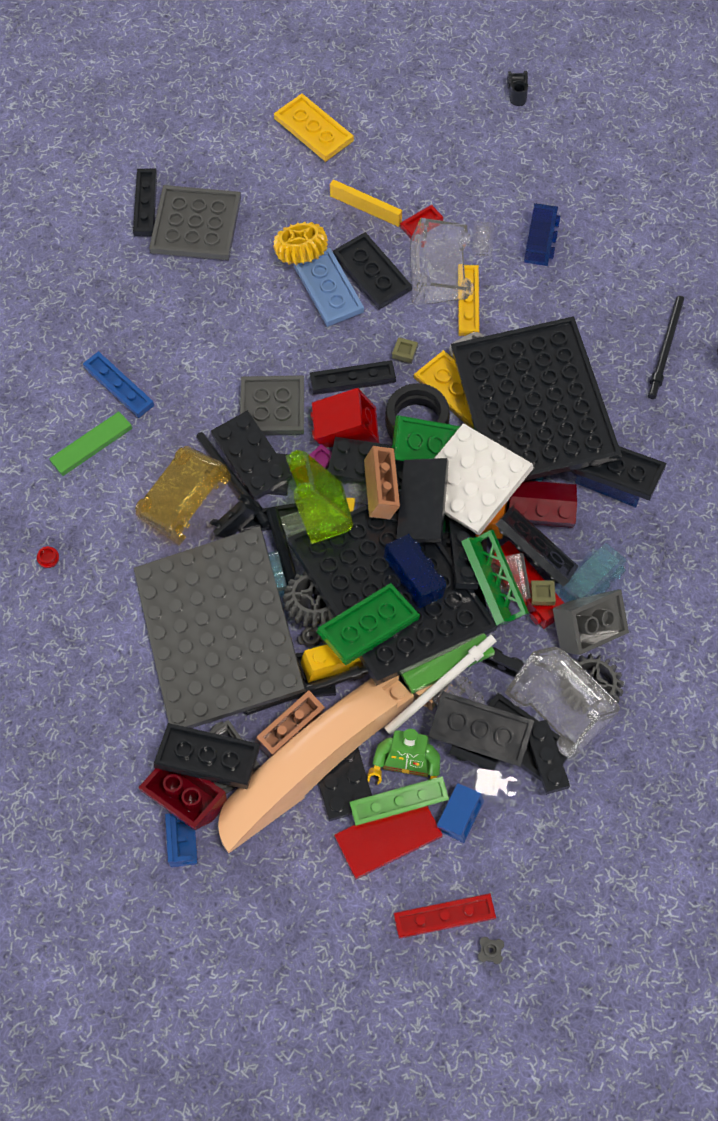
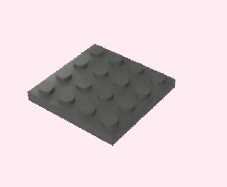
M163 185L149 247L150 253L229 260L241 201V192Z

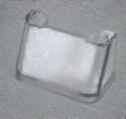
M420 218L410 242L412 303L414 305L463 300L472 295L474 285L469 278H465L463 250L470 243V233H468L467 224Z
M558 647L533 651L504 692L515 706H531L544 720L547 719L548 724L561 736L557 740L558 750L568 758L575 757L620 710L619 704L564 650Z

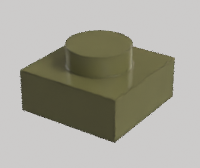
M398 337L392 352V359L412 364L418 348V342Z
M531 581L532 605H555L554 581Z

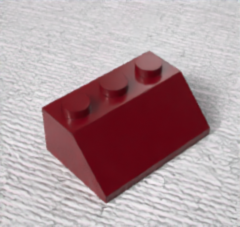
M523 481L509 498L508 510L513 506L533 525L573 528L576 524L577 484Z
M157 768L138 787L140 791L194 830L213 822L227 801L226 792L209 780Z

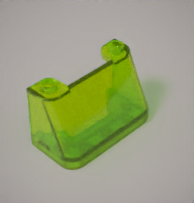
M296 450L286 455L287 464L297 485L293 492L294 500L311 544L348 532L353 527V521L342 482L307 452Z

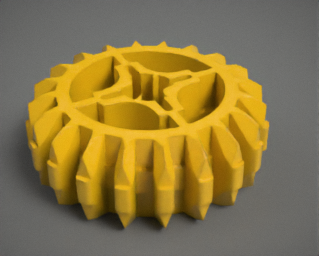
M306 221L284 227L283 231H279L273 241L274 251L278 259L283 263L287 262L288 265L295 263V265L299 263L304 264L308 261L312 262L313 259H319V256L324 255L328 245L327 235L323 227L313 222L306 223Z

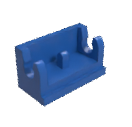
M457 783L437 824V827L443 830V834L465 843L484 803L482 793Z
M165 814L167 854L170 867L198 864L195 830L173 814Z

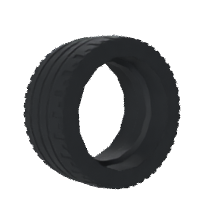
M423 383L405 385L396 390L388 400L385 411V424L392 441L396 416L400 410L407 406H426L438 415L437 422L449 424L450 411L445 396L433 386Z

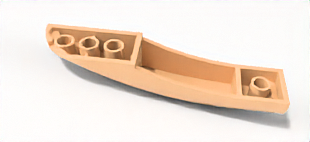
M399 675L377 686L371 678L307 725L252 774L248 789L238 788L227 799L220 812L218 828L221 842L228 853L235 850L303 800L305 795L344 758L413 703L414 695L399 681Z

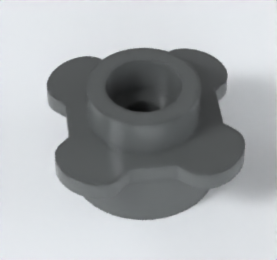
M312 625L307 626L302 635L298 637V642L301 645H306L309 649L318 647L319 643L324 641L317 633V628L314 629Z
M482 937L480 939L481 952L478 954V959L481 962L488 961L500 964L503 960L501 951L504 948V942L501 939L495 941L489 940L488 937ZM490 948L494 950L493 953L489 952Z

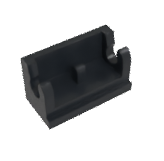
M241 494L237 498L240 502L219 520L213 519L209 522L217 527L213 531L215 536L226 538L235 535L260 513L250 495Z

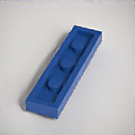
M99 351L83 363L84 368L136 417L140 418L154 406L153 400Z

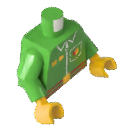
M415 729L396 730L392 738H386L378 744L372 763L374 767L369 769L367 780L370 782V777L376 775L378 776L377 785H379L382 781L381 767L384 770L424 777L430 775V779L437 778L440 775V754L433 745H430L428 736L418 734Z

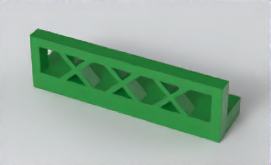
M489 530L476 538H467L461 541L496 625H506L529 614L494 530ZM487 538H490L492 543L490 553L484 551L480 543ZM493 558L499 560L501 564L499 574L492 571L491 563ZM502 579L508 581L510 585L508 594L500 590L499 586ZM511 600L517 602L520 608V612L511 615L508 608Z

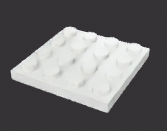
M463 423L435 457L447 458L449 461L445 515L480 536L533 470V464Z

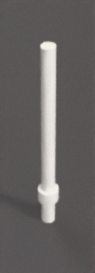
M490 634L478 646L474 645L468 651V655L385 726L386 731L391 735L475 660L478 662L484 656L483 653L497 642L495 638Z

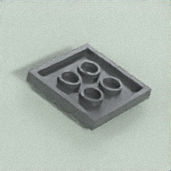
M304 375L241 376L240 414L248 410L264 435L304 434Z

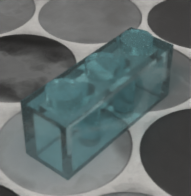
M605 543L573 574L570 581L564 587L561 586L559 596L569 602L596 595L599 592L605 593L611 585L609 582L613 578L619 579L625 572L624 565L627 559Z

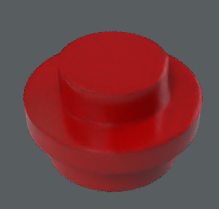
M43 547L37 554V562L43 568L54 567L59 561V553L53 547Z

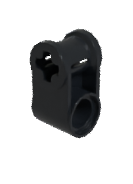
M508 71L507 86L510 102L515 106H523L527 102L528 72L512 73Z

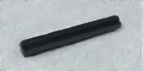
M273 506L266 509V514L288 586L290 579L294 580L297 573L278 508Z

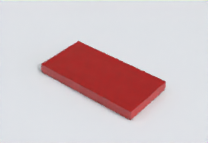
M428 806L357 826L353 825L335 834L334 837L355 880L442 838L443 835L437 827V823Z

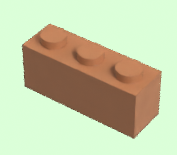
M373 446L364 459L369 517L391 519L400 507L394 449Z
M307 691L256 737L254 743H259L260 749L270 758L289 740L320 716L325 707L310 691Z

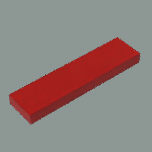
M491 893L396 912L394 913L398 938L402 939L496 919Z

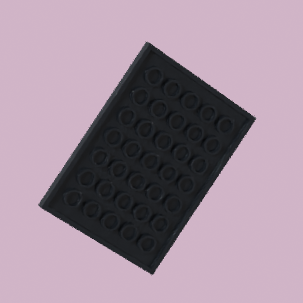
M574 316L451 344V350L474 429L533 464V470L524 481L621 459L622 453Z
M401 491L398 492V493H399V503H400ZM365 505L290 536L287 543L333 617L338 616L390 583L420 614L417 621L359 657L376 686L442 656L482 634L487 635L496 631L498 625H496L474 590L455 589L452 558L441 542L398 543L396 538L399 508L391 519L369 517L368 505Z

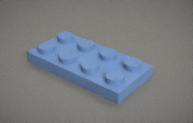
M327 248L324 251V255L319 256V259H313L312 262L308 261L297 265L293 263L296 272L327 327L364 313V306L331 248Z

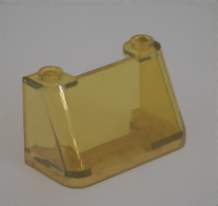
M189 446L180 447L175 453V458L150 491L136 504V515L139 519L180 546L186 538L183 535L184 527L189 528L190 524L188 521L211 490L213 488L217 490L219 488L218 483L220 482L226 485L232 476L226 465L217 459Z

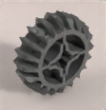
M305 571L302 576L296 574L294 580L290 579L288 586L284 589L283 602L285 604V611H289L290 618L295 617L296 624L302 621L304 622V627L312 624V627L315 629L317 624L323 625L334 618Z
M590 653L587 659L581 655L578 661L575 659L571 660V666L566 665L564 669L566 673L561 675L563 682H561L560 688L564 689L562 696L569 697L566 702L567 705L575 703L574 711L581 707L583 708V715L588 710H591L592 716H595L598 709L603 715L606 709L611 711L614 707L613 704L619 703V697L623 694L621 688L624 685V681L619 680L622 676L621 672H615L617 666H609V658L603 662L601 661V655L593 659ZM592 670L590 674L577 675L581 671ZM599 672L603 674L608 681L603 680L600 677ZM594 677V682H593V683H594V687L592 688V691L590 692V687H591V686H590V682L592 681V678ZM574 685H577V688L584 692L585 697L576 690ZM596 694H608L601 699H592Z

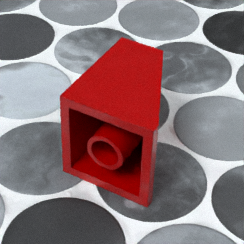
M359 388L312 402L311 418L314 424L312 435L314 440L320 445L322 444L326 448L333 447L335 437L379 443L376 406Z

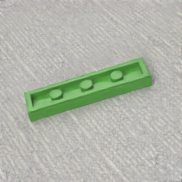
M118 411L56 453L49 460L58 472L64 476L132 429V425Z
M482 634L442 656L401 674L411 694L436 683L468 655V651L474 645L478 646L487 638L486 635ZM492 646L483 653L484 656L478 662L495 655ZM475 660V661H474L471 665H469L468 667H470V666H472V665H474V664H476V663H478V662Z
M443 776L350 801L349 803L355 825L357 826L449 800Z

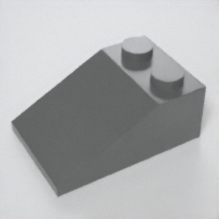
M621 589L572 600L553 608L561 652L581 655L629 633Z

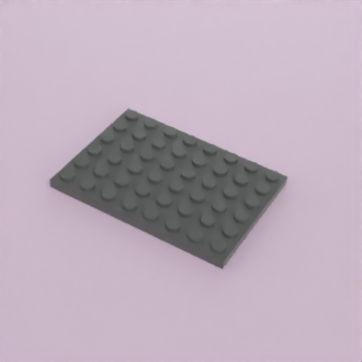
M260 526L133 568L169 723L194 728L306 692Z

